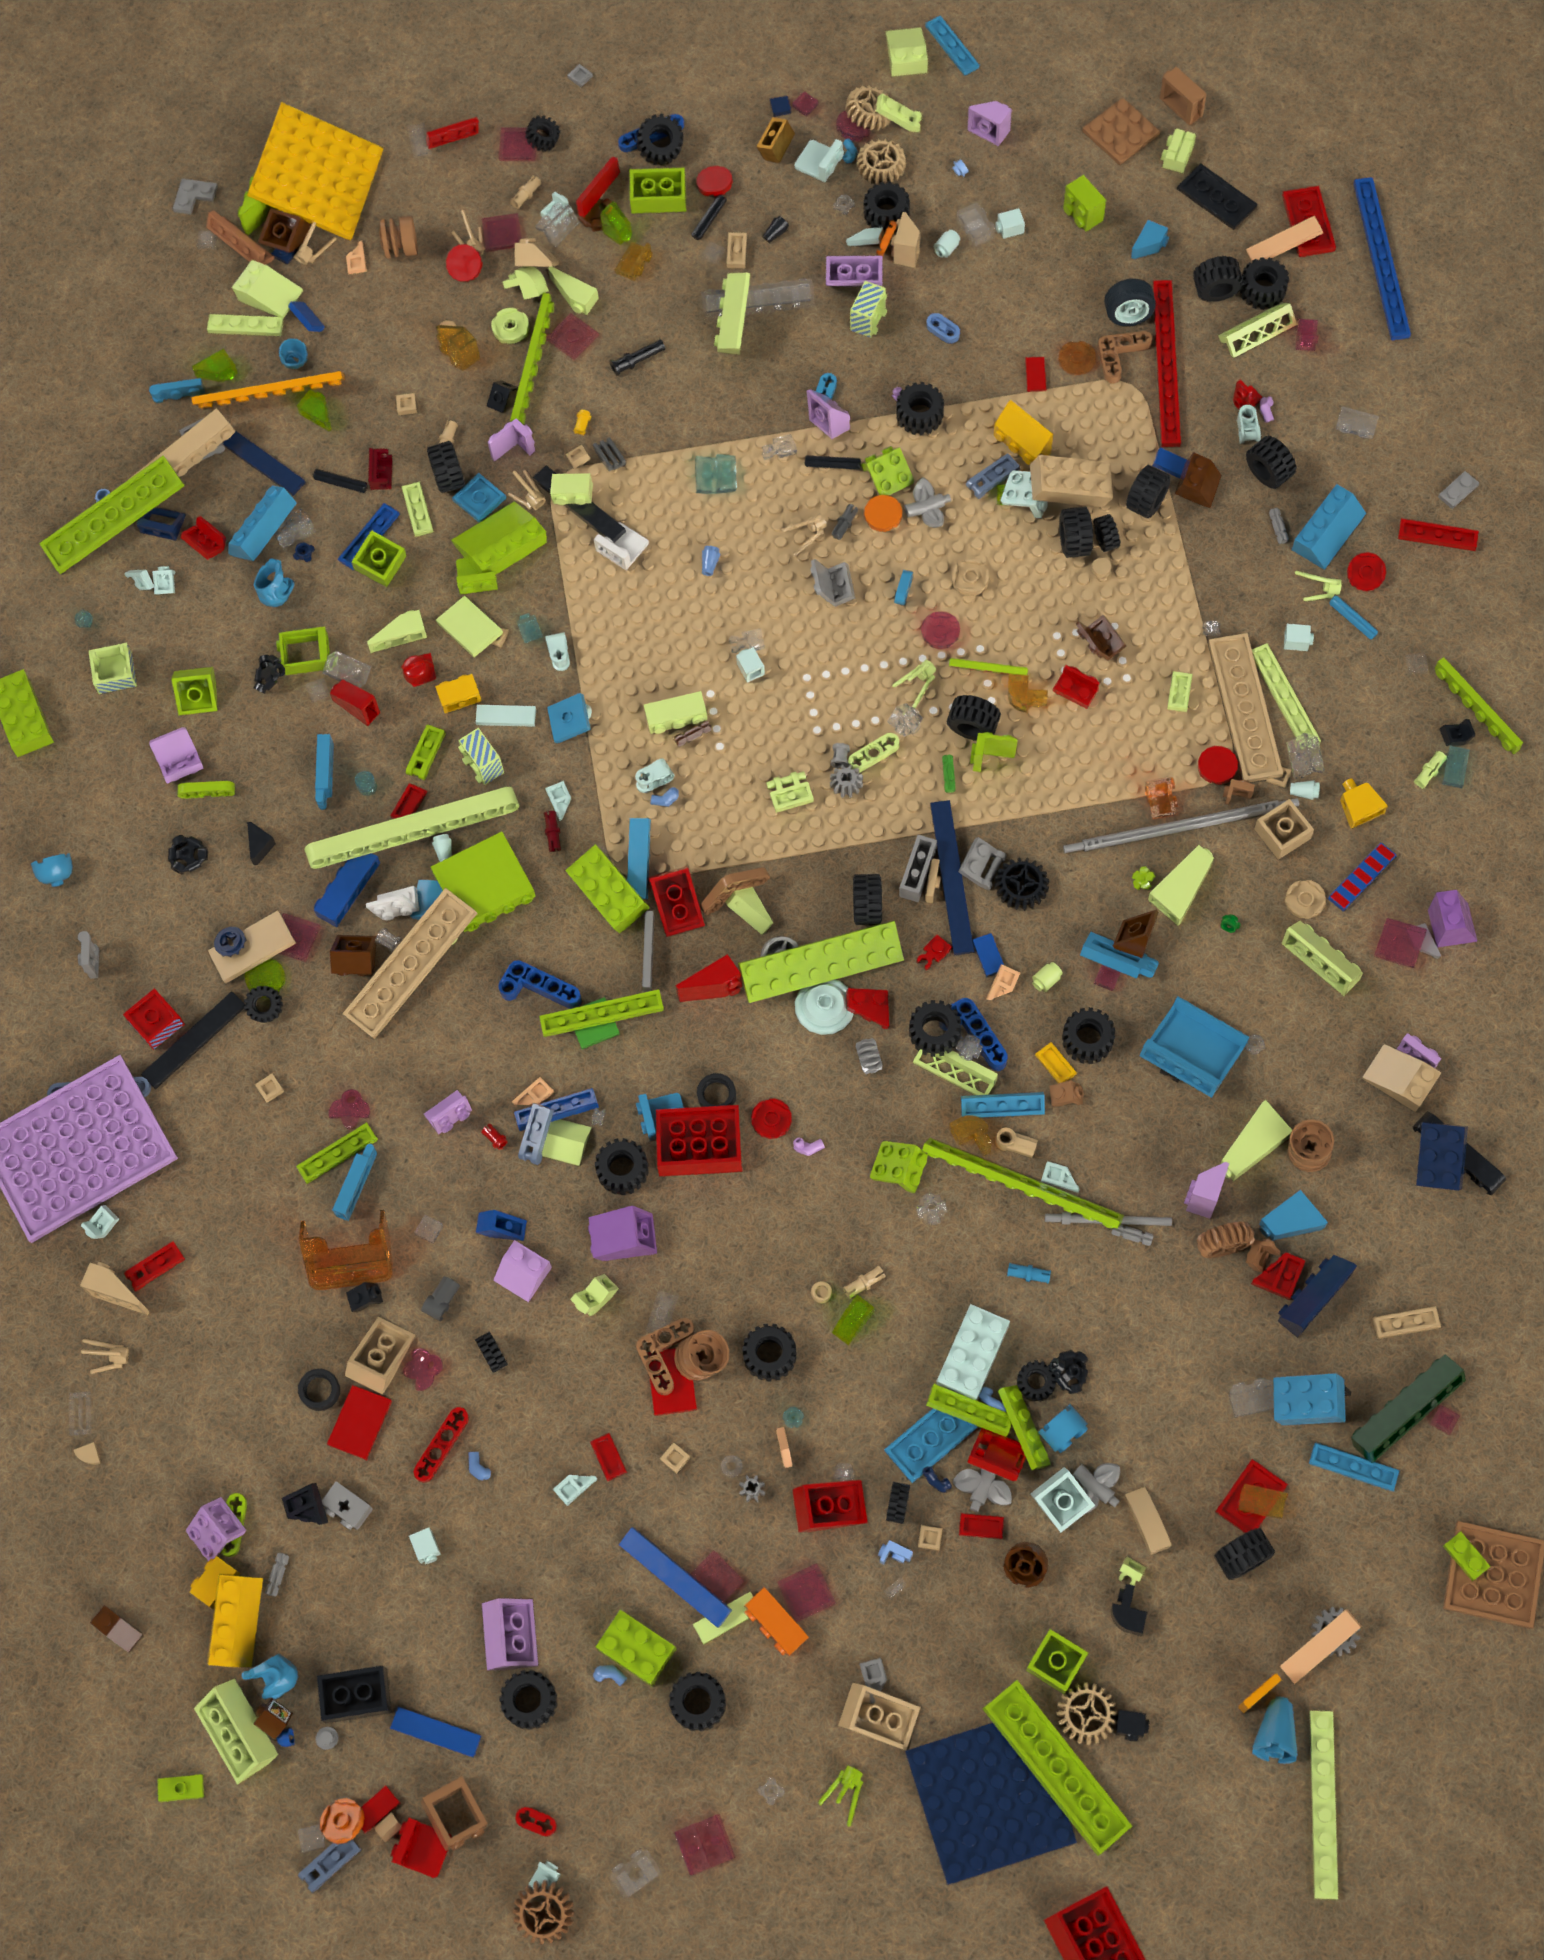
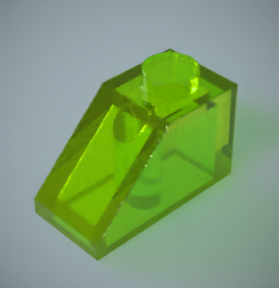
M612 201L601 212L603 233L621 245L624 241H629L632 236L631 223L618 205Z
M224 348L191 366L196 378L224 382L225 380L233 379L238 374L234 362Z
M310 389L297 404L298 412L304 418L330 432L332 427L326 398L322 393L314 392Z
M856 1295L843 1312L832 1334L849 1346L874 1314V1307L859 1295Z

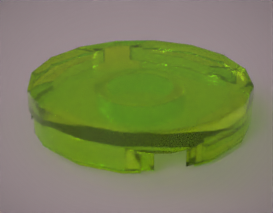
M268 959L245 973V983L250 992L251 989L257 988V986H268L279 992L286 982V974L282 965L273 959Z

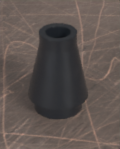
M781 216L774 217L762 237L768 243H771L774 239L787 232L789 224Z

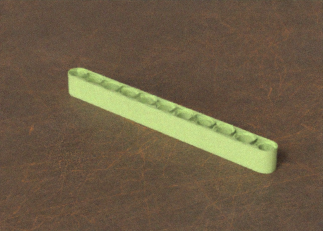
M504 787L312 842L304 850L310 867L318 869L516 811L520 805L513 788Z

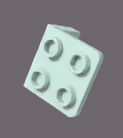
M836 139L830 148L817 141L810 140L795 162V169L826 182L844 155L843 142Z
M1012 471L1009 474L1001 498L1002 504L1030 507L1035 518H1042L1044 511L1047 509L1048 502L1032 499L1031 472Z

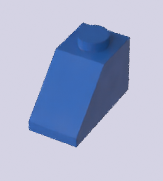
M497 1210L479 1212L476 1233L490 1238L524 1241L527 1221Z

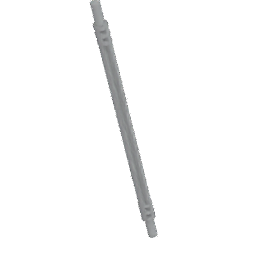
M1298 798L1290 799L1295 806H1299ZM1275 800L1083 839L1079 843L1064 845L1063 850L1064 853L1095 850L1261 816L1285 801L1279 802Z

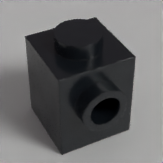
M1118 1711L1115 1735L1125 1736L1126 1741L1138 1742V1738H1143L1144 1733L1148 1734L1149 1720H1146V1713Z

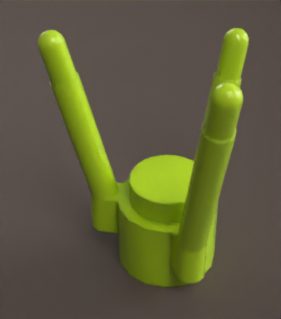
M847 1766L845 1771L841 1770L838 1778L818 1802L819 1805H822L841 1782L844 1786L836 1800V1803L839 1804L847 1789L853 1790L855 1786L847 1821L848 1827L852 1824L860 1788L863 1784V1781L860 1780L863 1773L851 1766Z

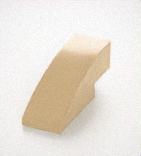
M1143 1487L1125 1494L1149 1555L1169 1549L1172 1544L1146 1488Z

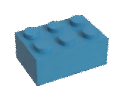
M1337 1373L1273 1378L1274 1421L1281 1425L1346 1422L1344 1378Z

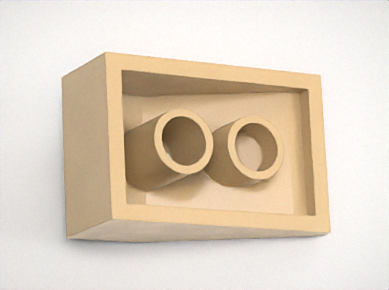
M1384 1044L1362 1079L1416 1112L1441 1072L1424 1061Z
M98 1262L97 1265L89 1264L80 1287L90 1296L145 1315L149 1314V1310L115 1275V1271L109 1269L110 1266Z
M378 1317L349 1358L345 1376L383 1394L398 1370L415 1338V1334Z
M852 1683L838 1726L906 1751L920 1707L870 1687ZM870 1694L876 1700L873 1704L870 1703Z

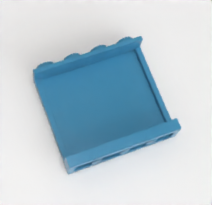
M1177 996L1173 1006L1154 1034L1145 1042L1139 1056L1212 1098L1244 1050L1250 1037Z

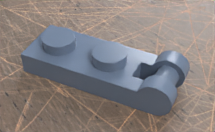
M1007 453L966 482V486L969 490L972 489L977 499H980L988 491L1006 480L1012 471H1019L1020 466ZM982 482L984 485L980 487L978 483Z
M537 1103L532 1104L518 1154L519 1159L524 1161L528 1159L535 1165L541 1163L542 1151L554 1109Z
M353 1839L343 1844L332 1843L305 1867L298 1876L302 1881L305 1880L309 1885L308 1889L310 1892L314 1893L353 1858L361 1848ZM314 1870H317L320 1874L317 1879L312 1875Z

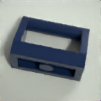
M155 507L139 518L136 525L140 533L176 541L186 514ZM151 514L176 520L172 525L151 521L150 517Z

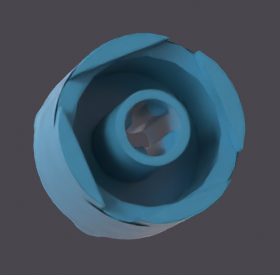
M1069 1404L1066 1409L1057 1414L1038 1433L1055 1452L1058 1450L1061 1453L1072 1444L1071 1438L1075 1437L1077 1439L1088 1430L1086 1427L1088 1423Z

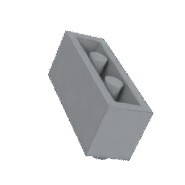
M917 835L899 888V897L919 903L930 870L931 860L934 858L937 850V840Z

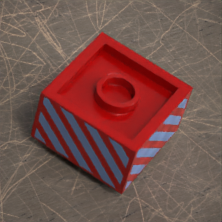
M155 988L123 1013L128 1023L152 1050H155L185 1025L181 1017Z

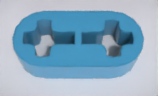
M831 373L823 374L819 380L816 392L826 393V396L832 400L837 386L836 376ZM831 380V383H829L827 388L825 386V382Z
M903 570L895 595V604L905 605L912 583V571Z

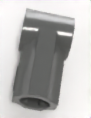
M444 1276L433 1295H429L425 1300L421 1311L438 1321H442V1316L445 1311L448 1312L449 1304L460 1285Z

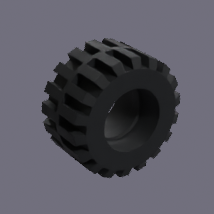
M655 114L652 115L651 119L649 117L646 118L645 123L642 122L638 132L637 149L641 151V157H646L648 163L650 160L653 161V165H657V163L665 165V162L671 163L672 159L675 160L678 157L683 145L684 135L681 132L682 128L680 125L677 126L678 121L675 119L673 121L670 120L671 116L669 115L665 118L663 117L664 114H659V117H656ZM661 132L669 137L671 143L667 147H656L652 144L649 137L653 133Z
M880 182V185H873V189L869 188L864 196V219L868 226L871 225V228L883 227V230L886 231L888 227H892L889 224L890 221L894 220L897 222V219H901L903 212L907 213L908 216L910 215L909 194L905 192L903 187L900 188L897 183L893 185L892 182H888V184ZM884 204L893 205L895 208L890 210L880 209L879 206Z
M1217 256L1200 263L1193 271L1198 297L1203 301L1217 302L1226 300L1236 295L1244 285L1239 262L1231 256Z
M1261 257L1260 260L1254 259L1252 263L1249 262L1242 274L1244 285L1240 290L1242 299H1247L1246 304L1250 305L1252 303V308L1256 309L1257 306H1260V310H1264L1265 307L1270 309L1273 307V304L1276 306L1284 300L1289 283L1288 270H1285L1283 264H1279L1280 261H1273L1269 257L1268 259ZM1267 280L1273 285L1261 286L1256 281Z
M915 382L912 383V386L907 385L905 390L902 389L896 402V415L901 428L904 427L906 432L912 431L913 435H916V433L924 435V432H927V434L932 433V429L936 430L938 425H941L944 416V399L937 387L932 388V384L925 385V382H921V384ZM916 405H924L929 410L915 412L911 408Z
M1263 437L1246 453V461L1251 472L1262 484L1269 488L1276 489L1296 473L1297 466L1291 452L1275 437Z
M450 441L427 447L428 458L439 491L445 493L464 487L463 474L453 444Z
M1151 465L1145 466L1131 486L1127 496L1126 508L1147 519L1152 517L1167 494L1170 485V475Z
M1087 507L1062 509L1059 517V532L1063 554L1066 558L1090 556L1093 549V528L1089 510Z
M962 695L954 699L946 722L949 728L956 734L977 741L978 733L990 732L995 734L1001 712L994 704L983 698Z
M855 874L853 877L855 925H878L882 922V881L879 874Z
M931 1000L930 1004L924 1002L922 1007L918 1006L915 1008V1013H912L909 1023V1037H911L912 1045L915 1044V1049L918 1051L921 1049L924 1055L931 1053V1057H935V1054L938 1053L939 1056H944L945 1051L950 1053L952 1047L955 1048L961 1035V1018L957 1016V1010H952V1005L949 1003L945 1006L944 1001L941 1000L939 1003H935V1000ZM930 1021H940L947 1027V1031L941 1036H931L923 1030V1026Z
M1089 1007L1088 1011H1085V1008H1081L1079 1013L1075 1011L1072 1013V1017L1069 1016L1067 1018L1062 1040L1063 1047H1066V1053L1068 1055L1072 1054L1073 1060L1076 1061L1079 1058V1063L1083 1064L1085 1060H1088V1064H1093L1094 1060L1098 1063L1102 1057L1106 1058L1108 1053L1111 1052L1115 1039L1114 1023L1112 1020H1108L1109 1016L1106 1013L1104 1015L1101 1014L1102 1010L1098 1009L1095 1012L1091 1007ZM1090 1027L1100 1034L1101 1039L1096 1043L1088 1044L1082 1042L1076 1033L1082 1028Z
M618 1138L614 1139L615 1143L612 1144L608 1141L606 1143L607 1147L604 1148L602 1146L599 1149L600 1154L596 1155L595 1169L601 1185H604L607 1191L611 1190L612 1194L617 1195V1192H620L621 1195H625L627 1191L632 1194L634 1193L633 1189L637 1188L639 1190L641 1183L646 1182V1175L648 1176L649 1173L645 1152H643L640 1145L636 1146V1142L631 1140L629 1143L626 1138H623L622 1142H619ZM625 1157L634 1162L633 1169L626 1175L619 1176L610 1171L612 1162L618 1158Z
M767 1323L763 1324L764 1327L760 1328L757 1326L754 1332L750 1331L748 1333V1338L744 1340L742 1351L745 1366L750 1370V1373L753 1376L756 1375L760 1380L764 1378L767 1382H771V1379L780 1380L781 1376L786 1377L788 1371H792L794 1363H796L797 1353L795 1341L792 1339L790 1332L787 1333L786 1329L782 1326L778 1328L777 1324L768 1326ZM766 1342H774L781 1346L782 1355L777 1361L766 1363L758 1358V1348Z
M1255 1528L1220 1548L1214 1557L1227 1579L1234 1580L1269 1560L1276 1551L1263 1530Z
M522 1670L519 1674L514 1673L511 1675L512 1678L504 1682L506 1685L501 1688L500 1692L502 1694L499 1696L500 1707L504 1716L513 1725L521 1729L532 1730L535 1727L540 1728L543 1723L547 1724L549 1722L548 1719L555 1714L554 1709L557 1708V1693L553 1684L543 1674L537 1673L534 1670L527 1672ZM526 1687H534L541 1694L540 1705L530 1713L521 1712L516 1706L518 1693Z
M696 1671L693 1674L691 1672L687 1673L685 1677L681 1676L678 1679L679 1681L676 1684L674 1683L673 1690L669 1695V1706L674 1718L681 1726L691 1731H704L706 1728H712L715 1723L720 1721L721 1716L725 1712L726 1700L722 1686L714 1677L707 1673L703 1674ZM701 1688L710 1695V1707L702 1714H691L685 1707V1697L691 1690Z

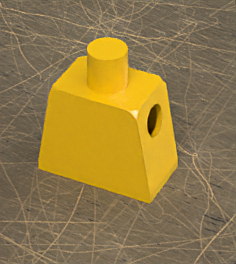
M1350 778L1342 784L1346 792L1342 794L1340 802L1351 829L1385 814L1388 807L1387 804L1369 783L1357 786L1353 778Z

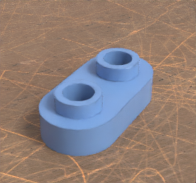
M938 313L928 316L926 323L928 331L946 343L951 344L959 340L960 329L956 324ZM937 323L939 326L935 327L933 324Z

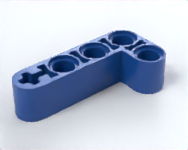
M519 960L513 961L509 965L498 985L502 998L508 1001L516 999L521 989L525 987L568 1009L577 1008L582 1002L578 988ZM516 970H523L522 974L514 975ZM535 978L541 979L537 984L532 983V980ZM513 987L512 991L504 992L505 988ZM552 987L559 988L556 992L549 991Z
M962 998L951 1004L952 1010L956 1009L958 1012L957 1016L961 1018V1025H963L989 1067L994 1071L1003 1070L1007 1065L1008 1055L974 1002L969 998ZM963 1007H967L971 1011L968 1013H963L960 1009ZM939 1021L940 1028L947 1031V1027ZM979 1024L981 1028L976 1030L971 1025ZM989 1040L992 1042V1045L984 1046L982 1042ZM995 1056H996L998 1059H1001V1058H1002V1061H1001V1062H999L998 1060H995V1061H994Z

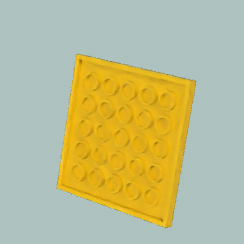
M281 102L247 196L285 213L301 217L310 224L316 222L317 227L347 240H352L384 148Z

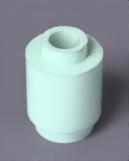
M953 230L944 232L934 244L935 253L939 257H949L959 245L960 236Z

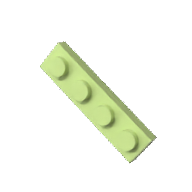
M209 314L207 331L208 333L281 336L284 320L280 317Z

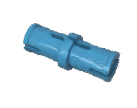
M1009 1263L1007 1276L1026 1279L1027 1282L1033 1280L1049 1284L1051 1270L1033 1268V1265L1022 1266Z

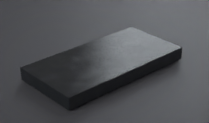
M1201 163L1177 186V190L1232 230L1248 217L1258 205Z

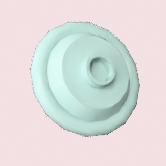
M835 979L800 989L795 1000V1014L800 1024L810 1032L820 1035L834 1034L843 1030L850 1023L854 1015L847 1010L846 991L848 987Z

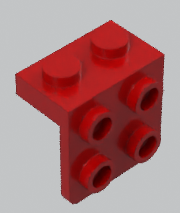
M408 1818L407 1822L404 1821L400 1828L399 1835L402 1836L399 1843H395L390 1856L393 1857L391 1862L429 1877L437 1878L448 1850L445 1851L433 1827Z

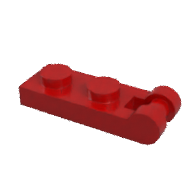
M172 1241L124 1272L127 1280L131 1281L133 1290L137 1292L145 1287L146 1284L183 1262L185 1258L176 1243ZM142 1271L144 1276L139 1279L137 1275Z

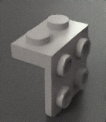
M816 559L811 560L812 567L810 571L815 579L814 589L817 595H820L835 607L855 599L849 565L846 562L827 569Z

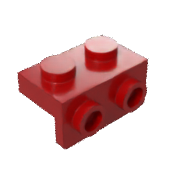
M201 516L197 517L195 526L181 533V539L207 560L220 554L225 549L226 536Z

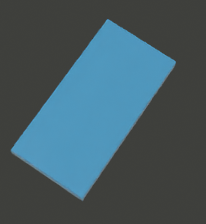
M933 1408L886 1447L884 1451L908 1480L913 1483L923 1475L925 1467L935 1465L974 1432L977 1426Z

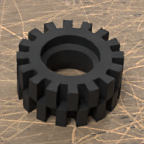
M538 115L529 122L525 131V138L528 139V144L532 143L531 147L533 149L536 146L538 151L541 148L543 152H546L547 149L550 151L552 147H555L559 139L560 127L559 125L555 126L556 121L551 122L550 117L545 119V115H542L541 118ZM536 130L545 131L549 137L539 135Z
M1107 514L1095 518L1093 528L1095 529L1094 533L1101 550L1107 552L1119 548L1120 535L1112 515Z
M257 986V988L251 989V992L246 995L247 998L244 999L246 1014L257 1022L267 1023L274 1021L275 1018L279 1017V1013H282V996L274 988ZM266 996L271 1001V1007L267 1012H260L256 1007V1002L260 997Z
M490 1331L475 1339L493 1373L508 1365Z
M1034 1360L1031 1363L1030 1361L1027 1362V1365H1023L1019 1371L1017 1385L1026 1399L1043 1401L1055 1389L1054 1372L1050 1371L1049 1365H1045V1362L1039 1363L1038 1360ZM1037 1373L1044 1377L1045 1384L1042 1388L1034 1389L1029 1385L1028 1378L1032 1374Z
M893 1482L886 1521L904 1523L910 1485Z

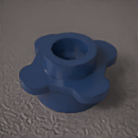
M298 543L293 557L295 560L301 559L305 562H310L315 548L307 543Z

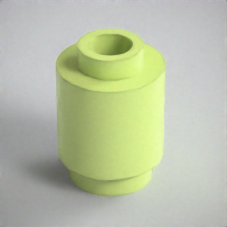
M1051 962L1046 964L1032 977V984L1038 991L1043 990L1047 992L1061 979L1060 976L1063 972L1058 965Z

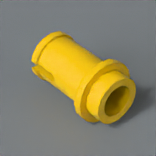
M580 410L576 415L577 422L573 431L575 434L585 435L591 416L589 411Z

